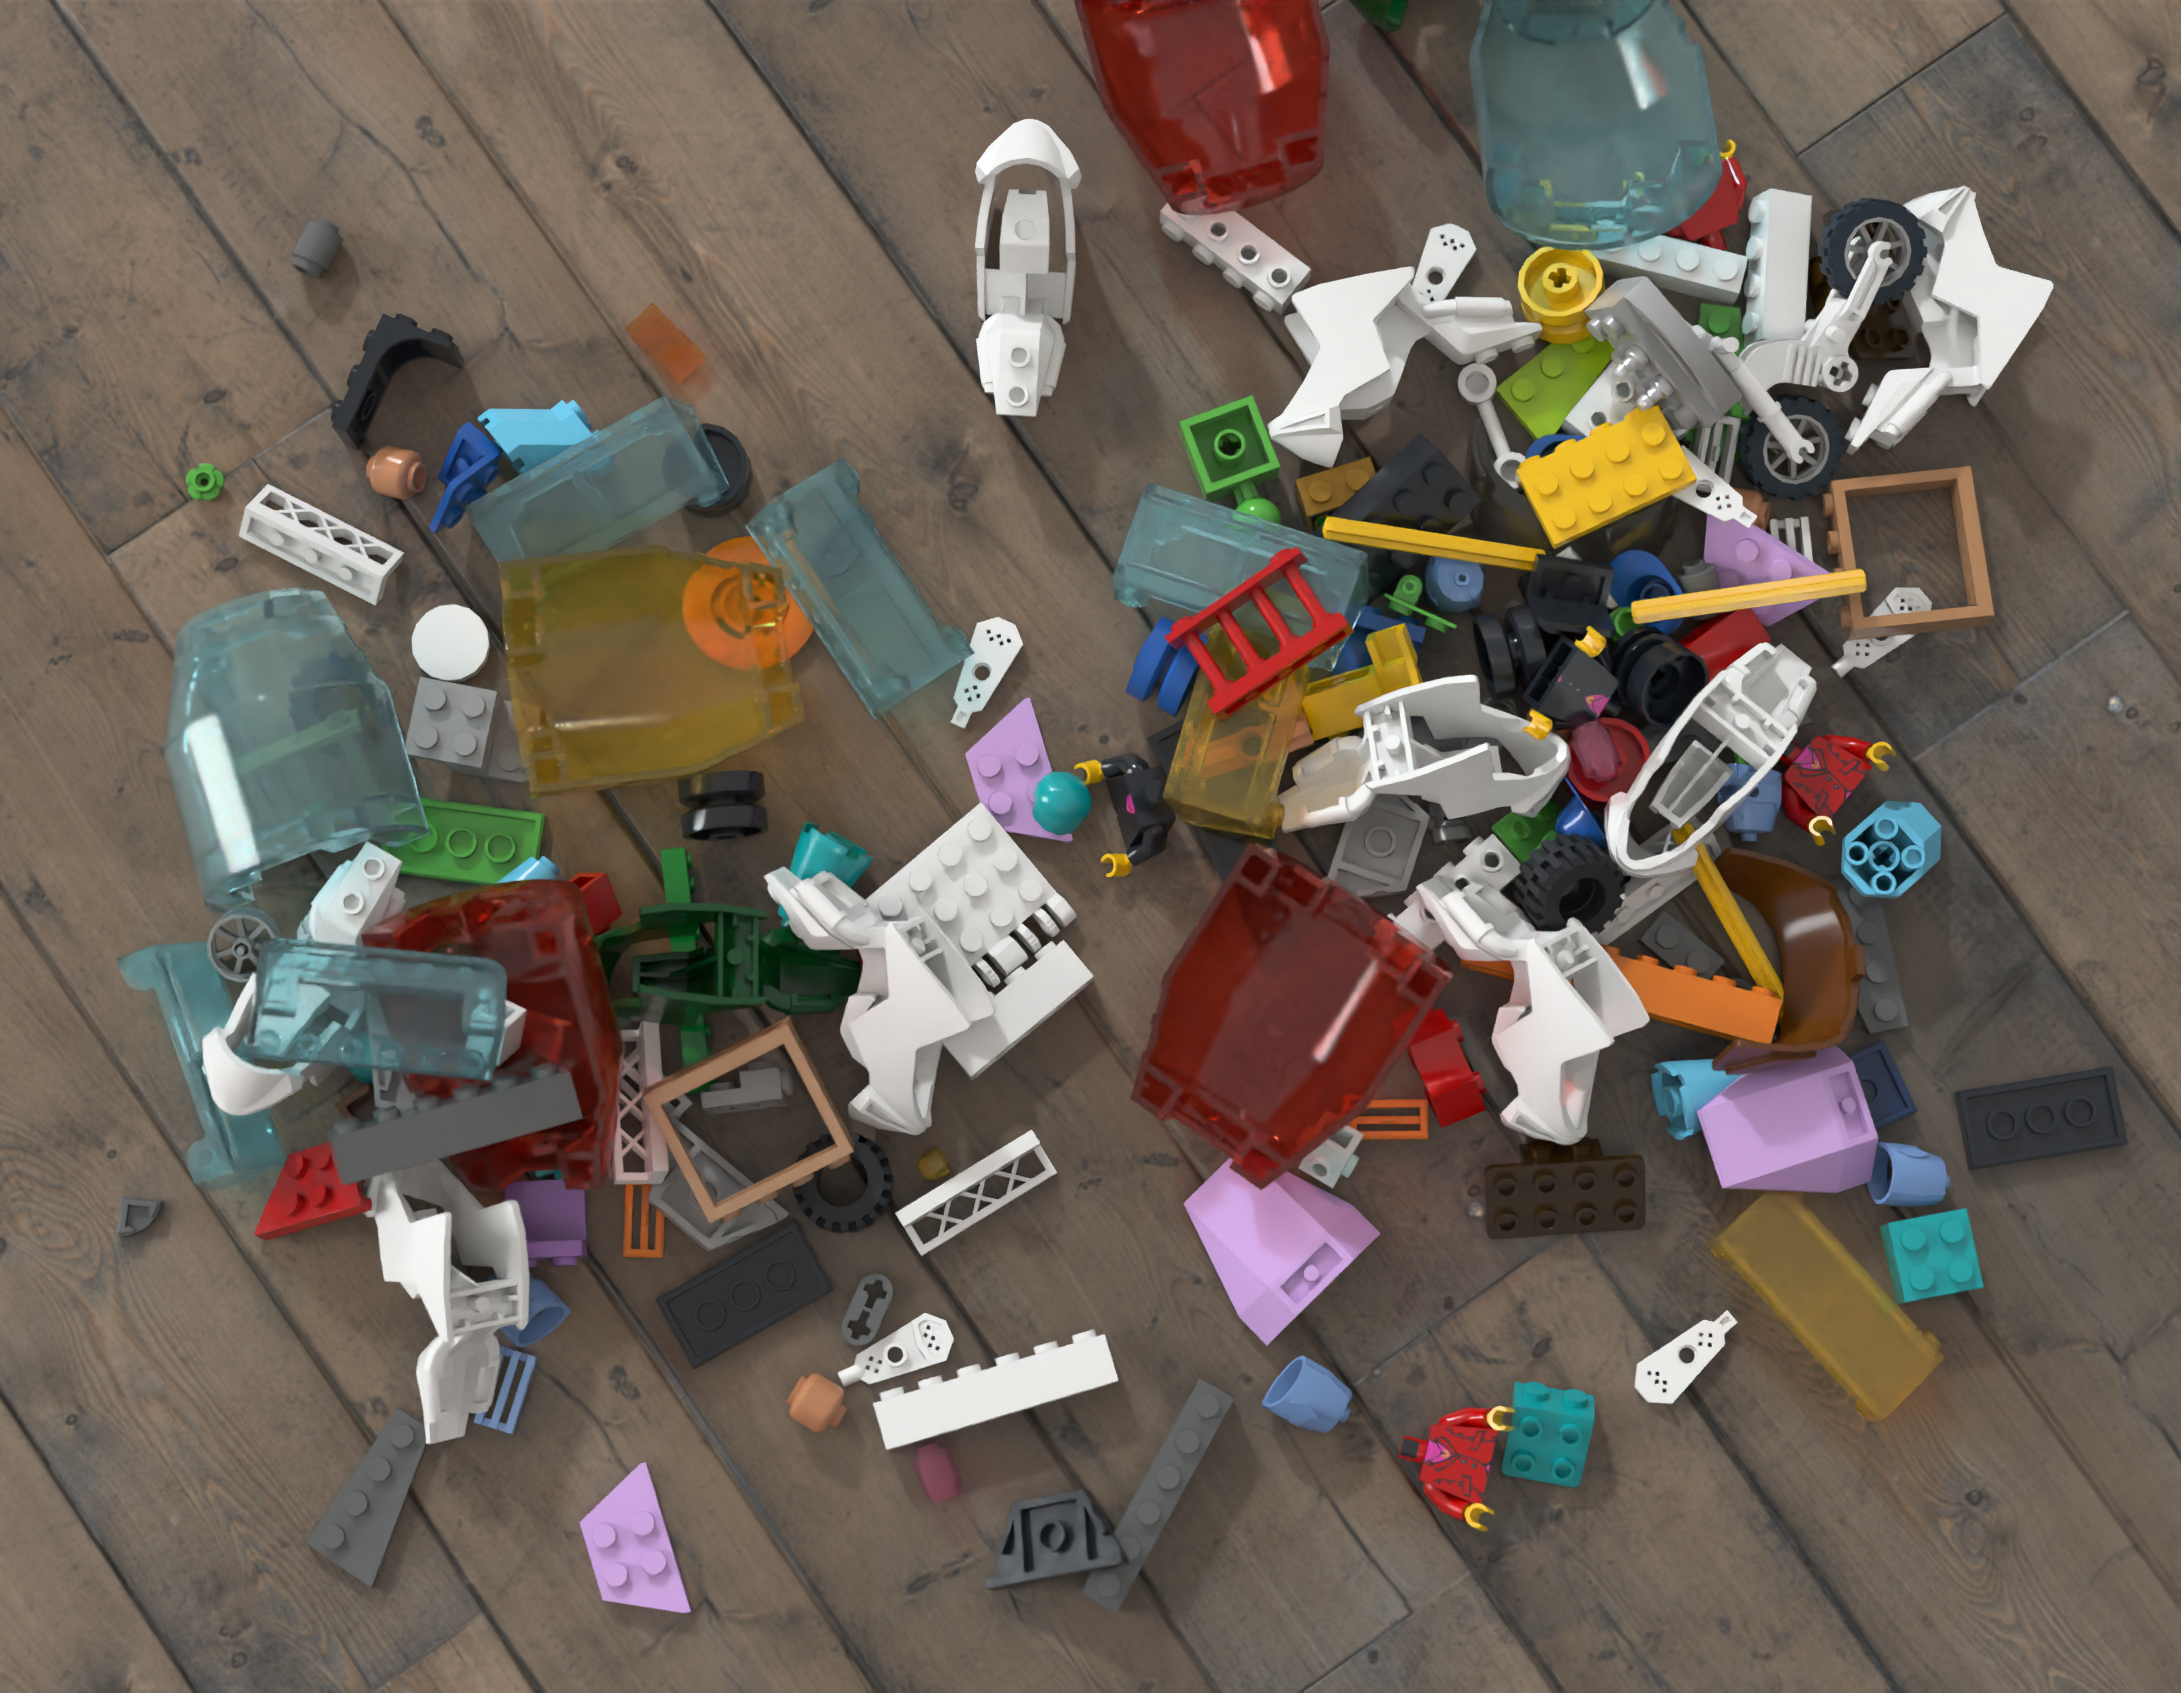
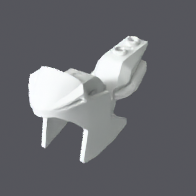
M1024 119L1010 126L987 148L977 162L975 169L978 183L985 185L975 241L978 316L984 321V324L979 333V338L976 339L981 385L985 393L994 394L996 415L1036 417L1041 396L1050 397L1052 392L1055 391L1066 348L1061 326L1053 318H1063L1062 325H1065L1070 321L1076 281L1075 223L1071 189L1078 187L1082 177L1072 153L1047 124L1039 120ZM1018 164H1032L1051 171L1059 178L1064 207L1067 256L1066 273L1048 272L1050 264V226L1046 191L1009 189L1002 217L1000 269H986L990 228L998 199L995 198L998 176L1003 169ZM985 314L992 315L985 321Z
M1967 186L1929 193L1903 204L1906 210L1913 213L1919 220L1917 225L1919 228H1923L1926 239H1923V243L1927 247V258L1924 257L1922 265L1925 266L1921 276H1916L1914 287L1910 291H1905L1903 305L1916 333L1923 334L1930 349L1931 361L1929 368L1892 370L1884 376L1878 386L1871 383L1861 403L1868 408L1862 420L1856 417L1853 419L1844 437L1851 441L1846 450V453L1853 455L1868 438L1875 440L1877 445L1885 449H1889L1891 446L1894 447L1927 413V409L1933 405L1939 395L1966 394L1967 401L1975 407L1985 391L1990 389L2043 310L2054 284L2049 280L2002 268L1995 263L1975 205L1976 193Z
M1410 266L1322 283L1297 292L1292 296V304L1298 312L1287 315L1284 320L1286 327L1311 368L1282 415L1267 425L1270 438L1304 460L1332 468L1344 438L1341 419L1364 420L1385 410L1389 406L1405 367L1410 349L1417 340L1423 337L1459 365L1476 361L1477 365H1482L1497 359L1500 352L1512 349L1513 353H1518L1535 345L1534 341L1538 339L1543 330L1540 323L1515 322L1512 316L1513 309L1509 300H1504L1503 297H1455L1450 300L1431 302L1411 285L1410 282L1414 279L1415 270L1414 267Z
M1759 643L1727 667L1726 670H1722L1693 699L1643 765L1628 793L1626 794L1621 791L1611 796L1605 807L1604 829L1610 857L1622 872L1636 878H1668L1686 873L1696 865L1698 852L1695 848L1729 818L1777 763L1797 733V727H1799L1817 690L1816 681L1809 676L1812 668L1783 644L1774 648L1769 643ZM1692 717L1723 743L1713 754L1695 740L1658 787L1648 806L1650 810L1655 814L1657 812L1661 813L1671 822L1669 825L1676 831L1693 819L1734 772L1731 767L1717 757L1725 746H1728L1753 766L1757 772L1743 788L1720 805L1711 818L1683 844L1670 852L1666 851L1659 855L1652 854L1639 847L1631 838L1628 831L1630 814L1652 774L1662 765L1677 735Z
M1475 675L1445 677L1401 688L1358 705L1355 715L1363 718V739L1358 736L1336 737L1296 762L1295 766L1292 767L1293 779L1297 785L1278 795L1282 830L1284 833L1305 828L1354 821L1368 811L1378 793L1421 796L1423 800L1439 803L1448 820L1506 806H1511L1513 813L1534 818L1548 803L1566 775L1571 761L1570 749L1559 735L1550 732L1544 740L1540 741L1522 731L1531 722L1481 704L1479 680ZM1410 716H1423L1435 740L1463 737L1496 738L1519 763L1526 776L1502 773L1498 746H1490V744L1485 743L1475 748L1440 752L1428 744L1422 745L1418 743L1413 737Z
M367 841L352 862L347 859L344 864L339 865L311 902L312 908L308 922L311 934H302L264 978L253 973L224 1029L217 1026L203 1038V1062L211 1095L219 1108L231 1115H250L270 1108L302 1089V1083L307 1079H310V1083L315 1086H319L339 1064L353 1036L360 1032L367 1020L364 996L365 983L369 982L382 986L384 983L382 975L379 974L375 978L364 972L360 966L374 964L386 953L387 949L392 947L406 903L404 899L406 893L395 887L402 865L401 860ZM313 937L317 944L311 941L310 938ZM329 1002L350 1014L344 1024L333 1019L315 1044L293 1067L281 1070L255 1067L233 1054L238 1049L242 1040H244L245 1044L253 1049L255 1046L281 1062L309 1027L316 1015L327 1009Z
M785 867L770 872L764 876L769 884L768 891L773 900L782 905L790 918V927L797 937L803 939L806 945L814 950L858 949L863 960V971L857 993L848 998L840 1027V1033L852 1057L867 1068L869 1072V1085L848 1104L850 1118L881 1130L904 1132L911 1135L923 1133L932 1124L931 1103L943 1039L970 1029L972 1022L991 1016L996 1011V1006L985 985L954 944L923 909L918 908L915 910L913 918L907 921H881L879 916L869 907V903L831 872L822 871L811 879L807 878L803 881Z
M1441 875L1421 883L1416 889L1422 897L1423 905L1433 914L1443 931L1446 942L1454 948L1461 959L1470 961H1510L1514 969V984L1510 1002L1499 1008L1492 1035V1044L1504 1067L1511 1072L1518 1086V1096L1500 1114L1502 1123L1506 1127L1535 1139L1553 1141L1562 1145L1577 1143L1587 1133V1116L1600 1049L1612 1045L1615 1041V1036L1644 1027L1650 1021L1638 994L1608 953L1578 919L1570 918L1566 928L1560 931H1536L1532 922L1525 916V912L1487 881L1478 879L1462 890L1457 889ZM1572 978L1574 979L1575 989H1574V987L1570 984V981H1571Z
M436 1159L368 1178L361 1186L363 1196L370 1198L372 1201V1210L363 1212V1214L367 1217H375L378 1226L384 1281L400 1282L413 1299L421 1297L439 1334L420 1354L417 1362L416 1375L422 1399L426 1444L463 1437L469 1413L478 1414L488 1411L493 1402L502 1360L498 1338L493 1333L501 1327L513 1324L519 1330L525 1329L528 1324L530 1277L526 1233L517 1201L509 1200L487 1208L482 1207L441 1161ZM402 1194L441 1206L445 1213L438 1215L436 1208L412 1212L410 1205ZM451 1229L462 1265L493 1267L497 1279L475 1283L450 1265Z

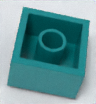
M1967 1208L1891 1222L1880 1226L1897 1305L1984 1287Z

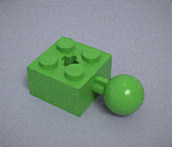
M1253 395L1180 421L1178 433L1205 503L1207 504L1234 494L1238 506L1232 516V528L1236 537L1244 544L1252 547H1261L1271 543L1280 532L1282 525L1281 514L1274 503L1259 497L1255 486L1278 478L1280 464ZM1228 444L1231 449L1238 448L1235 451V455L1228 456L1223 454V445Z

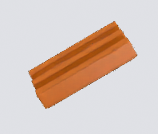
M1428 1099L1348 1100V1125L1357 1130V1125L1420 1124V1131H1359L1364 1134L1361 1141L1428 1140ZM1357 1109H1420V1116H1357Z
M626 1184L624 1258L664 1259L666 1216L657 1209L655 1249H649L650 1203L647 1200L651 1184ZM635 1186H642L640 1249H633Z

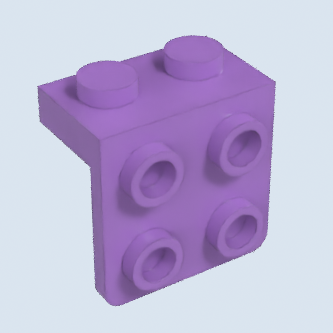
M582 1180L510 1182L506 1185L505 1201L515 1200L520 1208L526 1233L529 1268H536L537 1261L553 1260L554 1267L576 1266L577 1259L588 1258L585 1184Z

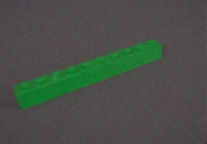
M685 847L660 850L666 903H697V901L692 902L691 892H696L694 877L689 875V868H693L692 854L687 853ZM700 927L695 936L670 938L671 952H689L697 949V941L701 940ZM705 1014L699 1016L694 1026L679 1025L684 1068L713 1054V1048H708L707 1038H711L710 1023H705ZM716 1078L686 1094L694 1096L701 1095V1092H709L710 1085L717 1083Z

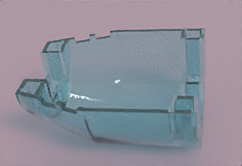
M1669 0L1485 1L1470 50L1469 75L1485 194L1493 214L1507 229L1528 241L1556 249L1574 251L1614 249L1649 240L1675 228L1694 215L1712 196L1721 179L1723 168L1703 51L1698 42L1692 43L1684 30L1685 20L1682 15H1675L1668 3Z
M288 588L247 595L219 604L196 615L187 621L177 632L164 758L204 905L210 911L218 914L255 901L251 884L262 880L260 871L315 850L322 849L335 853L366 840H372L396 848L431 835L389 687L383 678L379 677L367 660L368 656L363 649L358 648L347 632L348 627L322 591L308 588Z

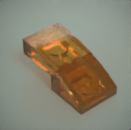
M654 303L647 307L624 329L640 348L678 385L707 359L682 330L679 331Z

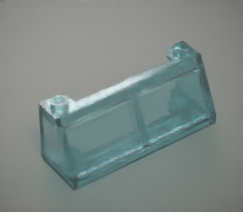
M664 395L464 507L471 522L517 593L541 598L555 590L554 584L559 580L558 575L687 504L699 503L700 507L703 508L718 502L722 498L721 493L731 487L692 405Z
M843 457L772 499L745 527L876 721L972 656L974 651L970 647L967 635L962 630L950 625L943 628L857 501L856 498L860 494L861 480L857 471L849 466Z
M1149 482L1140 499L1112 576L1115 600L1131 608L1147 606L1152 597L1199 613L1270 565L1271 557L1285 548H1290L1291 550L1297 546L1308 559L1298 569L1326 612H1332L1334 615L1340 611L1354 629L1368 601V558L1366 552ZM1285 577L1265 590L1294 636L1299 635L1302 637L1313 629L1312 624L1314 621ZM1252 600L1232 612L1240 627L1276 638ZM1350 635L1309 662L1307 666L1312 668L1319 667L1332 672Z
M207 941L153 945L118 958L117 962L122 977L129 987L137 991H147L155 988L206 1138L194 1143L187 1154V1165L194 1185L215 1192L284 1166L287 1158L269 1108L250 1115H231L220 1109L212 1098L203 1062V1038L217 1026L224 1029L234 1006L223 976L214 969L208 958ZM242 1040L238 1049L233 1054L242 1061L254 1066L249 1049L244 1040Z

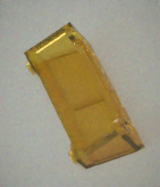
M1226 578L1220 598L1245 581ZM1272 589L1265 590L1294 636L1299 635L1302 637L1313 629L1312 624L1314 621L1299 598ZM1252 600L1232 612L1261 658L1268 660L1280 652V642ZM1219 622L1211 627L1206 647L1227 680L1236 682L1247 674V665ZM1314 660L1224 721L1214 715L1206 702L1214 697L1213 691L1215 689L1202 669H1199L1163 793L1165 801L1185 824L1268 839L1274 838L1276 828L1282 825L1285 816V807L1283 804H1280L1277 791Z
M1763 1190L1709 1239L1705 1245L1718 1259L1722 1256L1727 1262H1730L1732 1259L1735 1261L1729 1267L1734 1272H1738L1846 1390L1844 1394L1849 1399L1859 1398L1855 1401L1857 1406L1854 1409L1867 1423L1882 1422L1945 1359L1939 1352L1942 1348L1941 1343L1928 1330L1925 1329L1921 1332L1803 1203L1802 1200L1805 1198L1803 1192Z

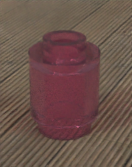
M1601 720L1584 724L1572 731L1574 738L1572 746L1587 779L1595 778L1597 783L1615 777L1618 774L1617 768L1623 762L1609 728H1604Z
M937 1441L915 1450L918 1458L911 1462L925 1497L930 1496L932 1504L962 1493L959 1484L962 1482V1478L949 1446L940 1448Z

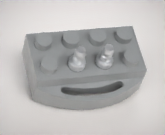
M1647 276L1617 280L1584 310L1591 319L1586 324L1588 331L1598 341L1603 342L1607 339L1615 349L1611 353V358L1617 365L1612 372L1614 379L1621 382L1630 373L1634 372L1640 379L1635 383V388L1641 395L1636 402L1637 407L1642 412L1651 409L1654 403L1658 402L1663 408L1662 413L1671 430L1675 431L1677 428L1687 430L1710 428L1743 397L1708 348Z

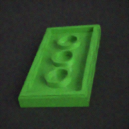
M395 794L397 803L387 807L381 849L402 861L399 875L491 887L531 856L537 860L540 859L546 823L545 814Z

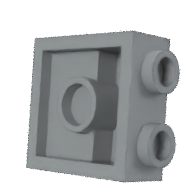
M771 1061L748 1064V1071L739 1072L741 1088L734 1086L733 1082L711 1084L709 1092H701L702 1108L709 1116L788 1106L787 1096L794 1095L792 1074L788 1068L780 1069L779 1067H774Z

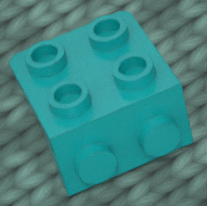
M1515 1382L1512 1393V1408L1515 1410V1413H1512L1510 1426L1514 1427V1430L1508 1432L1501 1463L1503 1474L1568 1487L1578 1486L1581 1482L1595 1420L1594 1395H1588L1577 1389L1560 1390L1549 1388L1538 1382Z

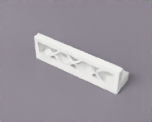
M269 484L245 507L239 537L373 605H376L382 599L388 577L402 562L404 552ZM270 500L284 507V510H273L264 504ZM299 520H310L316 523L318 527L308 528L300 524ZM344 537L351 541L352 544L342 545L334 541L333 538ZM368 555H379L388 561L381 565L368 558Z
M1696 817L1690 820L1695 830H1698L1703 825ZM1668 824L1639 845V847L1649 853H1664L1676 849L1678 845L1671 834L1673 827ZM1713 833L1702 842L1713 861L1722 853ZM1690 869L1684 874L1668 878H1636L1631 876L1630 881L1625 884V893L1620 895L1624 901L1621 908H1616L1614 913L1617 916L1612 922L1608 921L1601 933L1594 932L1591 935L1599 944H1610L1696 881L1697 878L1693 871Z
M642 1021L638 1030L611 1032L606 1030L605 1032L614 1184H662L669 1171L667 1142L642 1097L646 1087L662 1080L659 1023ZM615 1041H636L637 1056L629 1064L616 1054ZM637 1063H638V1072L633 1069V1067H634ZM617 1066H618L620 1069H622V1071H621L618 1075H617ZM626 1074L639 1085L640 1093L632 1101L628 1100L618 1091V1082ZM639 1101L641 1110L635 1106ZM619 1103L625 1107L621 1112L619 1110ZM628 1112L642 1122V1131L634 1139L623 1131L620 1126V1120ZM642 1138H643V1148L638 1144V1142H639ZM622 1141L627 1145L623 1150ZM631 1149L644 1160L645 1172H623V1157Z
M1030 1130L895 1214L918 1252L923 1256L1054 1176L1057 1172L1042 1149L1034 1132ZM1034 1151L1044 1166L1045 1171L1032 1179L1016 1175L1019 1159ZM1013 1164L1011 1174L1001 1171ZM993 1175L1010 1179L1006 1195L999 1199L982 1196L985 1181ZM1014 1180L1025 1182L1021 1186L1012 1190ZM980 1184L977 1194L967 1192ZM959 1196L976 1199L972 1216L965 1220L948 1217L952 1200ZM980 1201L991 1203L990 1205L978 1211ZM946 1205L943 1215L933 1213ZM926 1216L942 1220L939 1235L928 1243L923 1244L912 1225ZM947 1221L957 1224L944 1232Z

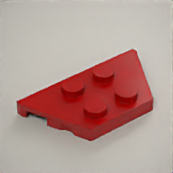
M328 1142L289 1154L256 1227L255 1236L264 1240H270L372 1210V1201L370 1198L363 1196L360 1185L366 1179L343 1185L337 1177Z

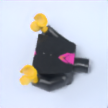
M1591 626L1587 627L1588 633L1581 641L1576 640L1573 642L1566 635L1561 634L1522 696L1525 701L1541 712L1538 713L1531 710L1529 715L1533 717L1532 721L1522 731L1540 741L1544 740L1551 731L1573 729L1576 725L1588 728L1594 724L1600 714L1607 718H1614L1622 708L1621 698L1613 694L1619 680L1610 673L1613 668V662L1606 647V638Z
M1134 753L1103 759L1101 763L1097 760H1090L1075 765L1074 769L1084 768L1086 770L1087 779L1084 781L1086 786L1099 783L1104 776L1108 778L1106 783L1126 847V854H1105L1101 858V863L1114 864L1112 872L1106 874V877H1125L1130 873L1132 865L1137 866L1164 851L1167 846L1168 833L1176 821V814L1160 766L1149 768L1148 763Z

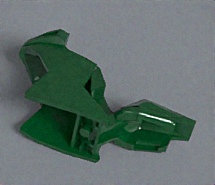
M666 903L639 908V922L626 927L617 926L590 939L568 957L562 969V983L566 993L593 1021L609 1032L629 1027L630 1020L694 1026L701 1014L761 1007L764 1003L776 1011L785 1013L786 1016L831 1013L834 1010L840 1009L841 1003H847L848 998L857 993L860 982L859 962L841 957V949H810L803 939L795 935L790 925L768 930L762 936L761 920L768 919V915L764 910L721 903ZM714 922V950L710 947L702 946L689 952L633 956L632 993L633 996L639 997V999L623 998L611 1000L609 988L611 974L622 953L631 945L663 938L695 936L701 923Z

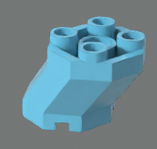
M562 400L551 409H488L477 418L485 432H489L493 436V442L504 451L503 455L519 475L523 476L528 484L541 475L603 476L614 467L612 460L616 456L611 450V445L598 429L593 433L589 431L592 426L587 421V416L574 400L568 404Z
M1886 801L1842 839L1841 873L1863 897L1897 899L1940 860L1942 826L1921 803Z

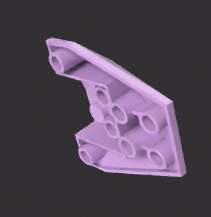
M1836 1045L1816 1052V1057L1755 1073L1742 1074L1697 1111L1721 1187L1724 1189L1838 1193L1871 1181L1878 1135L1854 1063Z
M1239 1148L1183 1203L1239 1318L1266 1345L1273 1341L1381 1234L1352 1204L1242 1148Z

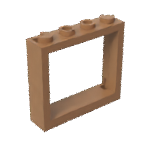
M1971 466L1832 480L1825 494H1822V514L1824 518L1829 517L1831 531H1827V548L1830 555L1835 554L1837 568H1833L1832 573L1856 570L1846 498L1950 487L1968 601L1967 607L1864 617L1860 593L1841 595L1842 606H1838V621H1841L1842 629L1846 628L1848 641L1988 626L1994 617V609Z
M789 1017L646 1087L642 1096L709 1223L718 1219L722 1223L728 1222L742 1214V1207L756 1201L757 1205L767 1203L779 1195L778 1189L792 1183L793 1187L801 1186L815 1177L813 1172L825 1166H828L829 1169L837 1168L849 1161V1154L854 1152L855 1143ZM784 1044L835 1144L716 1203L664 1104Z

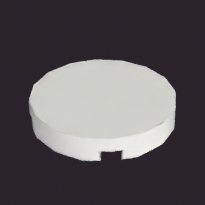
M456 604L438 606L427 612L415 626L412 636L413 655L419 667L435 680L453 683L463 682L475 676L486 664L489 656L490 634L483 620L469 608Z

